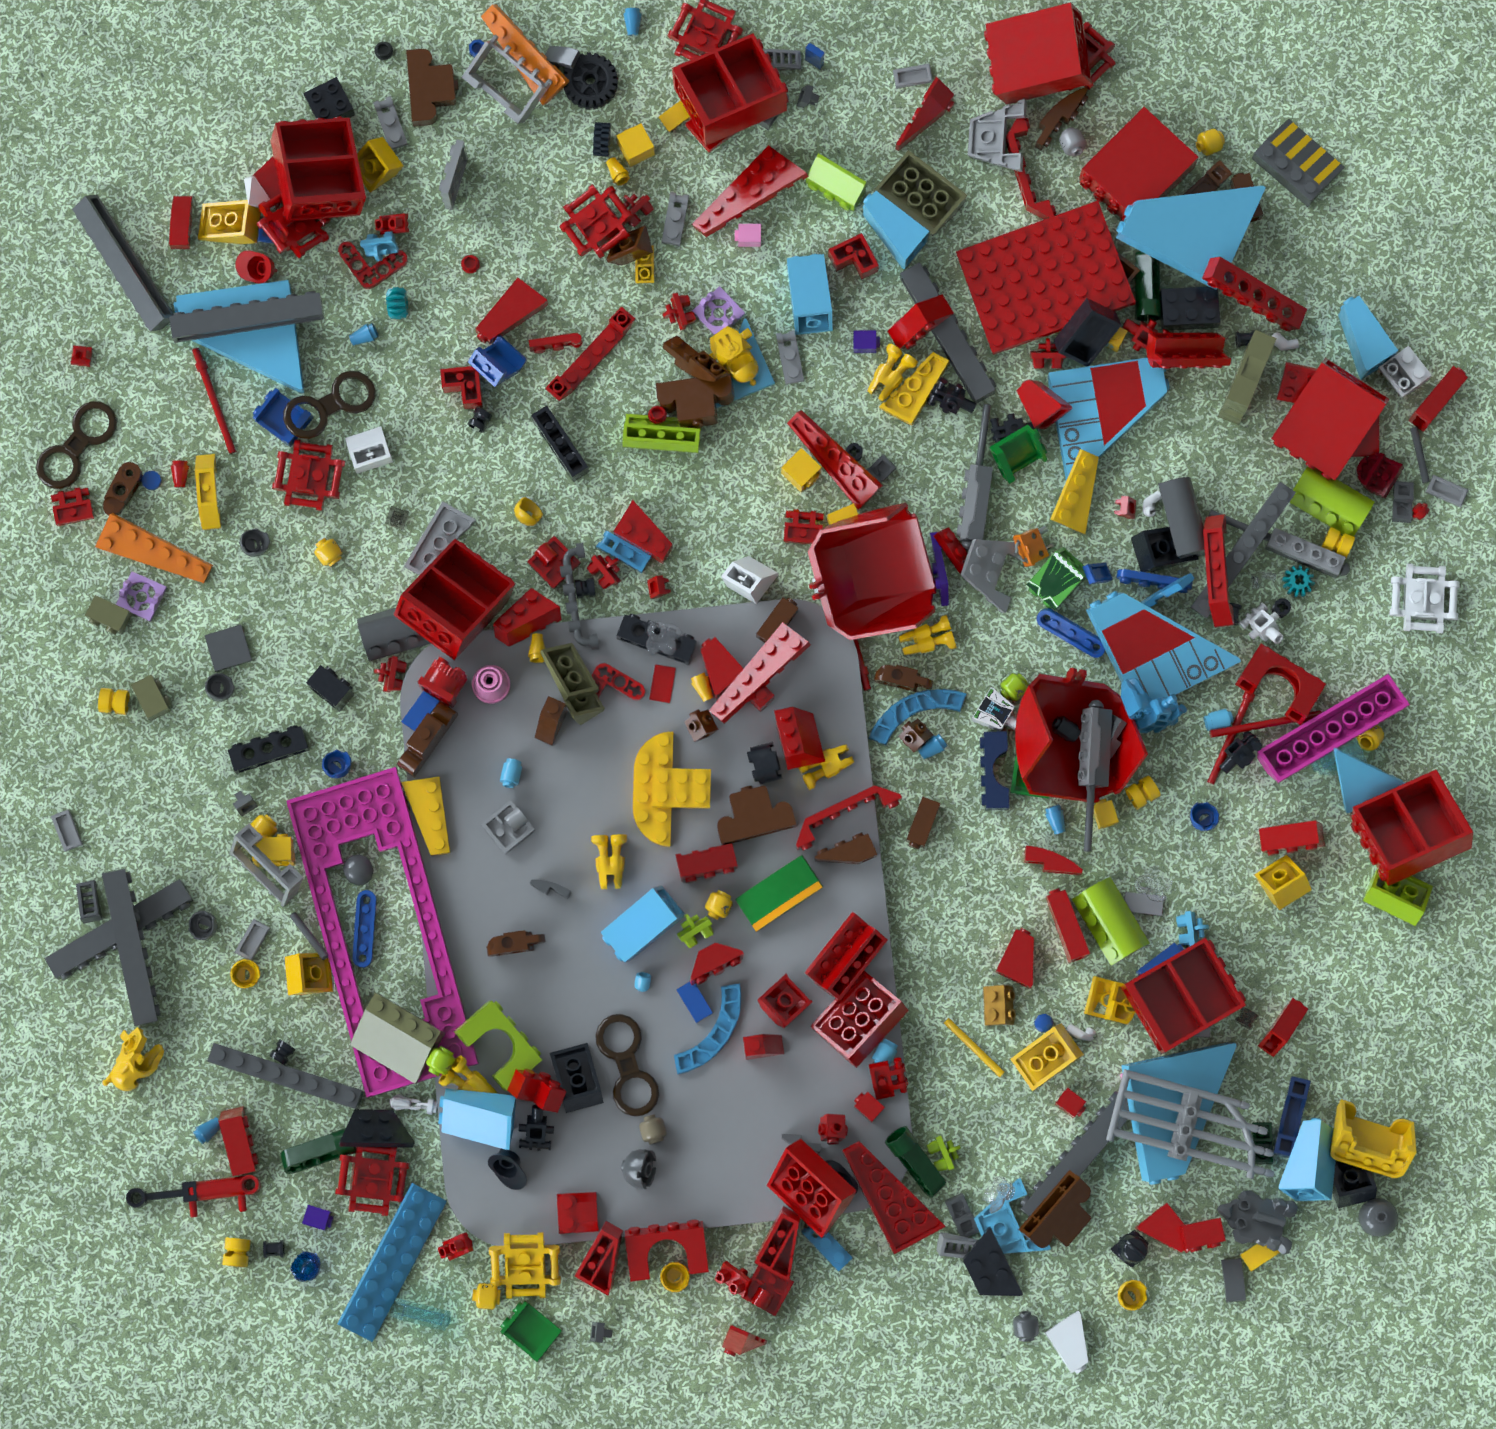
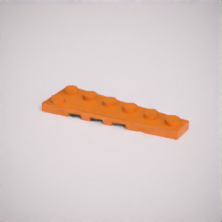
M497 4L491 5L481 16L493 35L499 37L497 41L503 49L509 45L511 47L509 51L511 56L517 61L524 57L526 60L523 66L531 72L537 68L540 71L537 77L544 83L548 79L552 81V84L540 100L542 105L547 104L570 82L555 65H552L547 60L544 53H540L537 50L535 44L523 35V31L513 23ZM518 69L533 93H535L539 85Z
M114 513L109 515L95 545L96 548L201 583H205L213 567L212 564Z

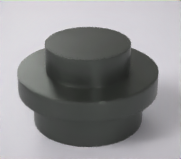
M380 42L375 46L374 52L378 59L388 60L393 55V48L388 42Z

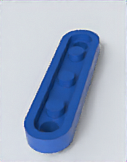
M1127 569L1117 570L1116 576L1122 584L1135 582L1139 583L1138 585L1141 587L1155 585L1158 589H1162L1179 579L1177 577ZM1193 581L1178 592L1188 593L1189 590H1192Z
M1044 608L1038 613L1036 620L1040 627L1091 657L1098 658L1104 654L1103 644L1095 634L1050 608ZM1044 615H1049L1050 620H1046ZM1094 644H1098L1100 648L1096 649Z
M369 890L360 892L356 901L352 959L354 964L360 968L368 967L373 959L377 898ZM365 897L370 898L369 904L363 902ZM361 955L366 956V960L364 962H361L359 960V957Z

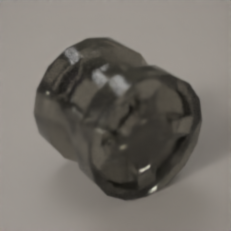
M1243 1007L1240 1009V1015L1234 1021L1251 1030L1253 1022L1259 1016Z

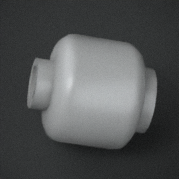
M1071 127L1061 133L1059 142L1064 153L1069 156L1081 155L1087 145L1081 130Z

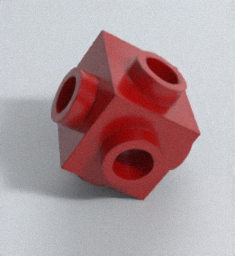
M825 1114L820 1118L818 1134L821 1137V1141H827L829 1145H836L846 1138L848 1127L845 1125V1115Z

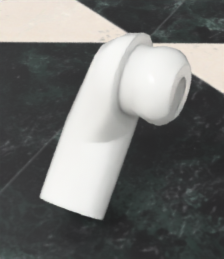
M1278 332L1272 335V337L1277 338L1274 345L1281 351L1299 348L1297 339L1286 340Z
M1158 490L1143 501V513L1147 517L1155 515V503L1162 499L1161 493Z
M1069 1024L1066 1029L1070 1035L1079 1040L1092 1041L1096 1034V1031L1090 1027L1084 1032Z

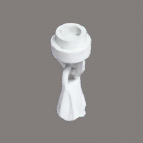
M400 1094L390 1099L391 1108L394 1110L427 1109V1114L429 1115L437 1113V1102L434 1099H429L428 1103H422L420 1100L407 1098ZM411 1102L416 1103L417 1107L411 1106Z

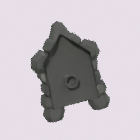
M1243 1190L1238 1195V1199L1236 1198L1230 1203L1219 1205L1217 1211L1227 1220L1228 1225L1234 1229L1232 1233L1236 1242L1241 1244L1248 1242L1257 1243L1263 1247L1267 1245V1248L1272 1251L1278 1250L1283 1255L1289 1254L1292 1248V1241L1282 1236V1232L1286 1223L1285 1217H1295L1298 1205L1294 1201H1285L1282 1198H1275L1274 1200L1269 1198L1261 1199L1252 1190Z

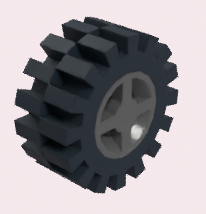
M595 122L593 156L609 157L610 123Z

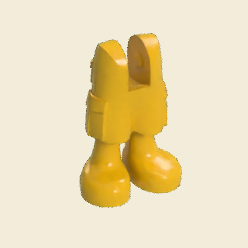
M890 343L886 347L888 359L885 364H879L867 390L872 395L880 383L885 385L878 397L881 401H885L891 392L903 381L902 374L907 369L914 368L918 364L914 357L904 354L896 370H891L903 353L897 346Z
M947 614L942 615L940 621L930 627L924 624L900 635V643L913 639L915 642L914 645L903 648V654L911 655L920 652H931L935 650V645L945 644L950 649L957 648L953 633L950 631L951 627ZM941 631L946 632L940 636L931 637L934 633Z
M847 744L823 750L825 762L798 768L800 773L803 774L816 766H822L817 771L803 775V780L809 790L814 789L816 782L823 776L829 779L855 762L853 756L841 761L838 757L849 751Z
M616 834L610 836L612 845L611 857H608V836H591V842L597 845L600 854L596 858V870L599 874L601 889L607 890V875H614L615 889H621L625 857L620 855L622 845L627 842V835Z
M462 1055L455 1059L448 1074H442L439 1079V1084L442 1086L453 1083L458 1086V1090L498 1094L484 1076L477 1070L471 1071L467 1067V1060ZM457 1073H461L467 1079L463 1080Z

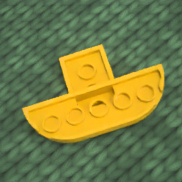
M673 731L657 734L646 741L640 748L634 763L633 815L635 823L648 840L665 847H671L672 808L710 809L711 769L673 768Z

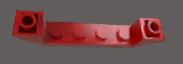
M1016 118L1008 132L1006 144L1009 154L1019 153V150H1021L1019 139L1015 138L1027 135L1028 129H1030L1028 118ZM1023 156L1022 172L1015 171V175L1026 210L1043 220L1056 216L1055 207L1050 204L1049 200L1034 203L1036 202V195L1034 191L1030 190L1031 179L1029 174L1025 173L1026 162Z
M621 306L609 319V325L561 376L557 375L548 384L545 390L558 401L570 395L623 339L636 319Z
M1225 514L1206 517L1203 528L1208 600L1215 628L1234 625L1233 606L1229 603L1224 540V534H1227Z
M874 785L805 818L796 843L797 850L802 848L805 851L813 847L812 843L815 842V838L810 827L815 829L823 825V821L828 818L834 820L840 817V813L845 810L848 812L858 808L857 804L863 801L866 804L875 800L876 795H878L884 808L889 807V809H892L900 804L899 801L902 800L901 794Z

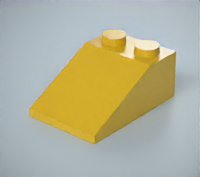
M248 200L202 204L198 240L233 244L257 243L258 226L256 224L260 220L261 211L257 207L248 205Z
M1061 1023L1051 1028L1010 1060L1031 1090L1034 1091L1080 1059L1084 1054Z

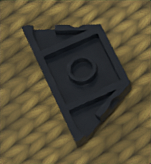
M355 1109L341 1137L339 1147L413 1148L415 1142L393 1110Z
M990 1226L985 1230L986 1232L976 1241L973 1248L963 1257V1262L979 1295L1021 1296L1023 1295L1022 1290Z

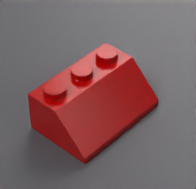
M796 707L774 710L787 770L825 762L814 714Z

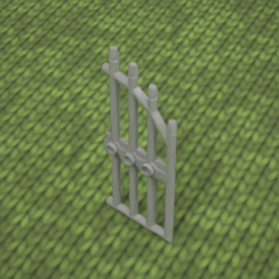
M1124 1069L1106 1140L1114 1142L1116 1136L1169 1150L1167 1156L1187 1161V1157L1191 1156L1247 1171L1246 1177L1254 1179V1174L1266 1177L1274 1176V1171L1255 1165V1153L1272 1157L1274 1151L1254 1144L1251 1132L1266 1135L1268 1129L1247 1123L1237 1108L1249 1109V1103ZM1129 1079L1183 1093L1181 1104L1128 1091ZM1127 1098L1178 1112L1176 1124L1123 1110L1124 1099ZM1202 1098L1225 1104L1235 1119L1200 1110ZM1122 1117L1173 1131L1171 1143L1117 1129L1119 1118ZM1197 1118L1242 1129L1246 1142L1195 1129ZM1192 1137L1248 1151V1163L1190 1148Z

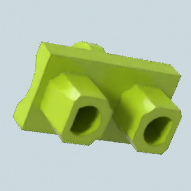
M685 914L686 921L680 924L683 930L678 932L677 936L689 948H692L698 944L694 937L698 932H701L705 939L714 934L711 927L712 923L707 916L700 919L697 914L691 918L688 914Z
M941 1136L936 1137L934 1141L926 1146L930 1155L940 1151L943 1157L933 1162L939 1172L947 1169L950 1171L954 1169V1165L949 1154L951 1153L954 1160L958 1159L959 1156L956 1151L961 1149L960 1145L954 1147L952 1140L946 1142L949 1148L947 1150Z

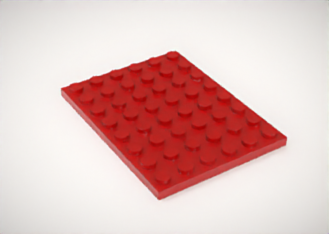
M1098 200L956 251L993 355L1061 331L1086 298L1113 311L1136 304Z

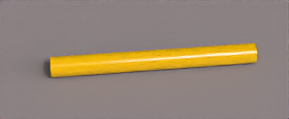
M950 1018L944 1022L999 1078L1004 1074V1071Z

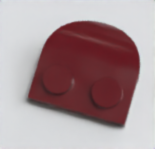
M1375 453V455L1369 457L1365 456L1359 462L1357 475L1361 485L1368 492L1386 499L1404 466L1387 458L1383 453Z

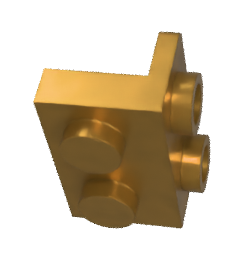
M1007 985L983 987L985 1026L1014 1025L1016 1013L1013 1005L1015 999L1013 987Z

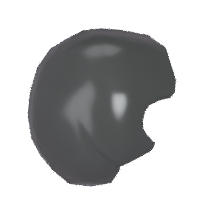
M255 528L246 530L241 535L239 544L246 555L259 557L268 550L270 539L267 532L264 533Z
M215 673L209 676L205 682L207 696L217 702L229 699L235 689L232 679L223 673ZM221 684H222L223 687H224V689H223V691L220 693V687H221Z
M358 854L346 859L343 872L350 883L360 886L365 885L372 879L374 869L367 857Z
M198 911L191 916L188 931L196 940H207L216 933L218 923L214 915L209 911ZM199 924L208 926L209 928L205 930L201 929Z

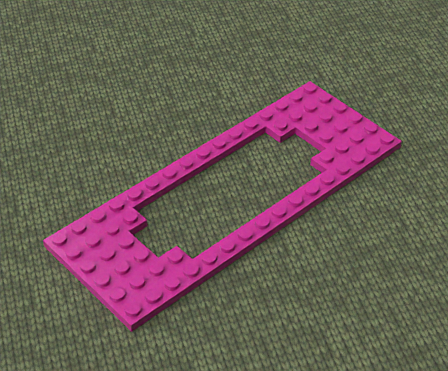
M397 767L287 800V806L351 1041L364 1013V1007L326 869L344 864L339 845L375 835L379 852L398 847L438 991L437 995L420 1000L425 1017L423 1020L446 1033L437 1048L442 1046L454 1053L453 1057L455 1059L462 1055L467 1060V1067L478 1065L479 1062L474 1044L465 1046L454 1033L467 1019ZM353 1047L367 1098L415 1084ZM427 1065L418 1082L438 1076L429 1072L430 1067Z

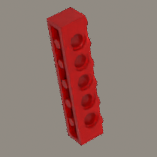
M1210 258L1202 279L1208 282L1209 286L1219 288L1224 295L1234 297L1239 304L1249 306L1254 313L1264 315L1266 320L1279 324L1280 328L1290 332L1291 330L1300 329L1307 308L1224 258Z

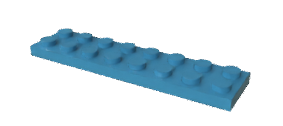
M414 1183L411 1184L337 1323L339 1326L373 1342L447 1202L446 1200Z

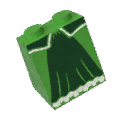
M1062 547L1054 552L1026 585L1034 596H1039L1044 600L1043 604L1047 608L1056 610L1087 577L1082 568L1084 565L1067 549Z

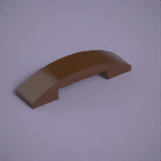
M1219 160L1183 195L1216 191L1232 175V172Z

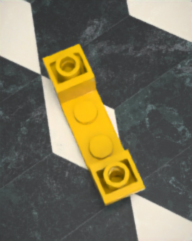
M215 454L198 455L195 461L197 504L202 530L221 528L220 509L217 503Z

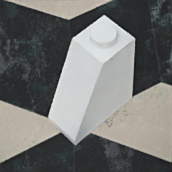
M1076 1311L1044 1333L1070 1373L1075 1371L1078 1374L1086 1369L1085 1364L1088 1363L1081 1314L1079 1311Z

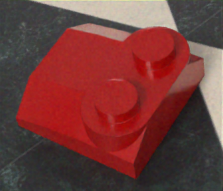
M787 974L781 977L758 999L761 1009L775 1024L782 1028L788 1026L813 1002L793 983Z
M597 1192L557 1194L559 1234L599 1232Z

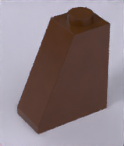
M550 696L547 697L539 716L535 739L551 746L553 745L568 713L566 703Z

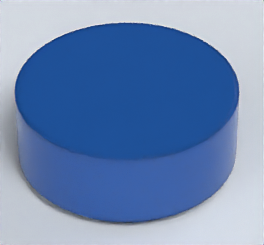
M148 471L142 477V484L148 490H156L161 485V477L155 471Z

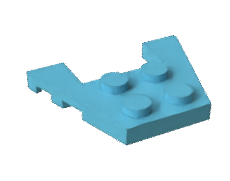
M1021 1178L1012 1183L974 1218L981 1237L986 1232L985 1230L991 1226L1004 1254L1051 1249L1050 1245L1040 1248L1030 1240H1025L1023 1234L1018 1230L1020 1227L1009 1202L1027 1195Z

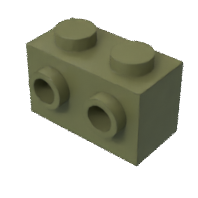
M95 595L85 616L89 619L88 623L96 627L102 625L106 627L105 630L116 635V633L123 634L132 613Z
M149 675L131 684L150 722L171 711L169 706L172 704L167 695L163 696L160 690L163 686L159 678L155 679L152 675Z

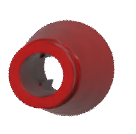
M172 461L170 467L174 488H186L189 471L188 461Z

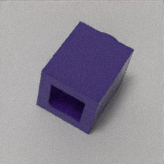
M876 330L853 331V353H876V349L880 348V336H876Z
M307 1205L302 1224L326 1231L327 1227L331 1228L334 1216H331V1211Z

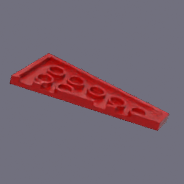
M768 145L692 223V226L705 237H708L725 227L726 223L730 220L742 217V213L749 209L757 208L777 196L779 191L786 187L789 189L794 186L793 183L801 178L804 180L809 176L804 170Z
M860 1141L842 1150L893 1254L946 1227Z

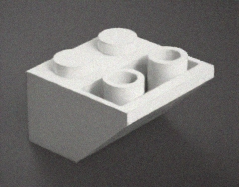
M1409 346L1378 368L1401 398L1412 393L1432 376Z
M381 426L345 438L357 474L393 462Z
M747 556L733 561L721 577L728 588L757 604L779 574Z

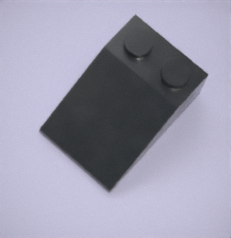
M1170 527L1145 530L1131 537L1141 572H1155L1199 560L1197 555L1182 559L1177 556Z
M588 1043L550 1053L557 1082L566 1091L563 1099L566 1113L604 1103Z
M1335 1161L1332 1193L1338 1209L1376 1199L1377 1186L1371 1171Z

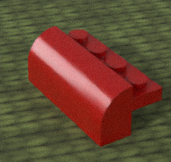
M1219 333L1148 334L1147 358L1152 368H1223V366H1230L1231 358L1223 353L1225 338Z
M852 912L804 973L821 989L840 1001L888 939L878 930L868 925L856 913Z

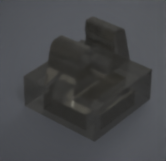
M391 506L385 525L404 530L409 511Z

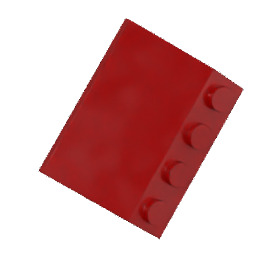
M863 971L840 1001L835 998L810 1027L857 1068L909 1010L900 999L867 972Z
M801 1138L785 1148L766 1185L821 1238L825 1237L851 1203L856 1193V1190Z

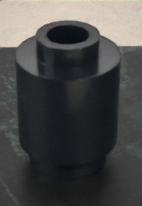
M1065 716L1056 717L1051 725L1053 727L1052 732L1067 742H1075L1081 733L1078 725Z

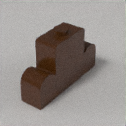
M427 49L406 50L413 127L432 125L438 118L436 107L456 105L455 91L459 90L458 79H454V71L451 64L433 66L432 55Z
M729 373V375L715 382L690 378L656 383L657 400L667 413H672L677 409V419L680 427L699 429L703 426L716 425L718 423L716 404L719 403L726 406L734 400L733 379L731 373Z
M439 702L431 715L429 713L426 714L407 741V750L400 757L397 763L398 767L415 778L457 718L458 713L443 702Z
M765 785L755 788L746 786L741 788L740 792L729 795L734 818L729 816L720 818L717 823V831L721 845H726L795 828L797 824L793 809L789 803L779 802L775 805V808H772Z
M1069 1170L1018 1230L1040 1248L1047 1247L1053 1237L1064 1246H1069L1091 1220V1216L1080 1206V1203H1084L1089 1199L1091 1195L1090 1187L1079 1176Z

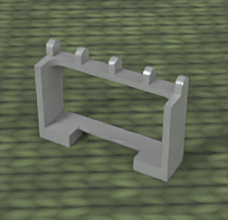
M494 35L490 41L484 43L462 78L475 89L482 88L506 108L504 113L517 124L524 123L550 87L552 81L548 79L544 83L537 77L540 72L537 68L533 72L529 71L523 66L526 59L521 57L517 61L509 54L511 47L509 45L505 49L500 47L496 43L499 37ZM492 48L539 85L523 111L476 73Z
M248 824L235 835L229 854L234 856L242 864L241 866L246 868L255 877V880L259 881L269 891L268 893L273 895L284 908L298 894L304 877L291 864L281 871L256 846L262 840V836ZM242 846L286 889L285 894L242 853Z

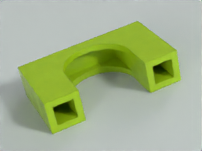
M488 1001L460 1025L454 1033L465 1046L472 1045L485 1032L491 1029H499L510 1037L513 1046L512 1055L508 1062L492 1075L498 1085L504 1091H507L515 1070H532L542 1061L540 1058L541 1053L535 1046L531 1047L528 1044V1037L522 1031H517L514 1027L516 1023L510 1016L506 1018L502 1013L503 1008L497 1001Z

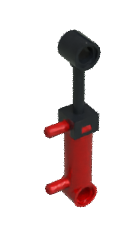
M246 1175L182 1182V1189L147 1193L143 1189L133 1188L126 1194V1201L131 1207L141 1208L151 1200L183 1197V1202H189L190 1217L193 1218L198 1216L197 1201L238 1196L239 1211L245 1212L247 1211L245 1195L258 1193L261 1189V1182L256 1176ZM252 1179L255 1182V1187L249 1191L246 1188V1182ZM140 1193L142 1199L136 1204L133 1202V1195Z

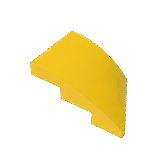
M1093 976L1084 1014L1128 1025L1133 1019L1135 1011L1121 989L1124 985L1123 983ZM1109 995L1107 1005H1105L1104 997ZM1098 1002L1106 1007L1105 1015L1094 1012Z

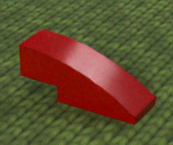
M173 196L169 246L171 249H190L192 196Z
M1025 846L1024 863L1043 864L1042 872L1081 875L1083 872L1082 868L1060 854L1040 847Z

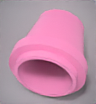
M487 665L480 668L474 674L472 689L480 701L495 704L505 699L508 695L510 679L506 671L501 667ZM492 678L493 683L487 684L486 680Z

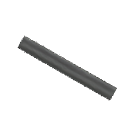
M1413 427L1410 431L1422 483H1428L1430 480L1418 427Z
M296 912L292 913L290 918L321 959L325 960L328 958L327 952Z

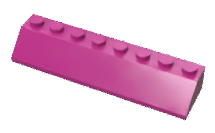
M1387 674L1263 747L1257 752V759L1267 774L1280 783L1334 751L1333 748L1341 747L1410 706V704L1390 675Z

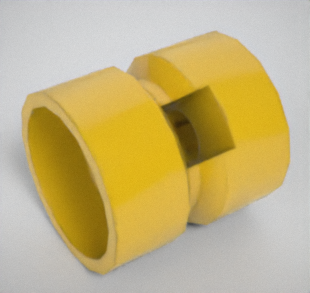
M1330 527L1321 547L1332 552L1335 551V553L1347 558L1355 537L1347 533L1341 535L1338 529Z
M101 688L98 698V711L101 713H111L114 711L115 714L127 715L128 702L130 700L129 690L118 689L114 692L111 688Z
M1149 775L1138 780V784L1133 783L1125 788L1126 795L1129 800L1133 799L1131 803L1137 810L1145 806L1148 800L1153 801L1161 796L1157 785Z
M226 1237L224 1248L227 1252L223 1254L222 1265L248 1268L249 1256L246 1253L250 1251L251 1240Z

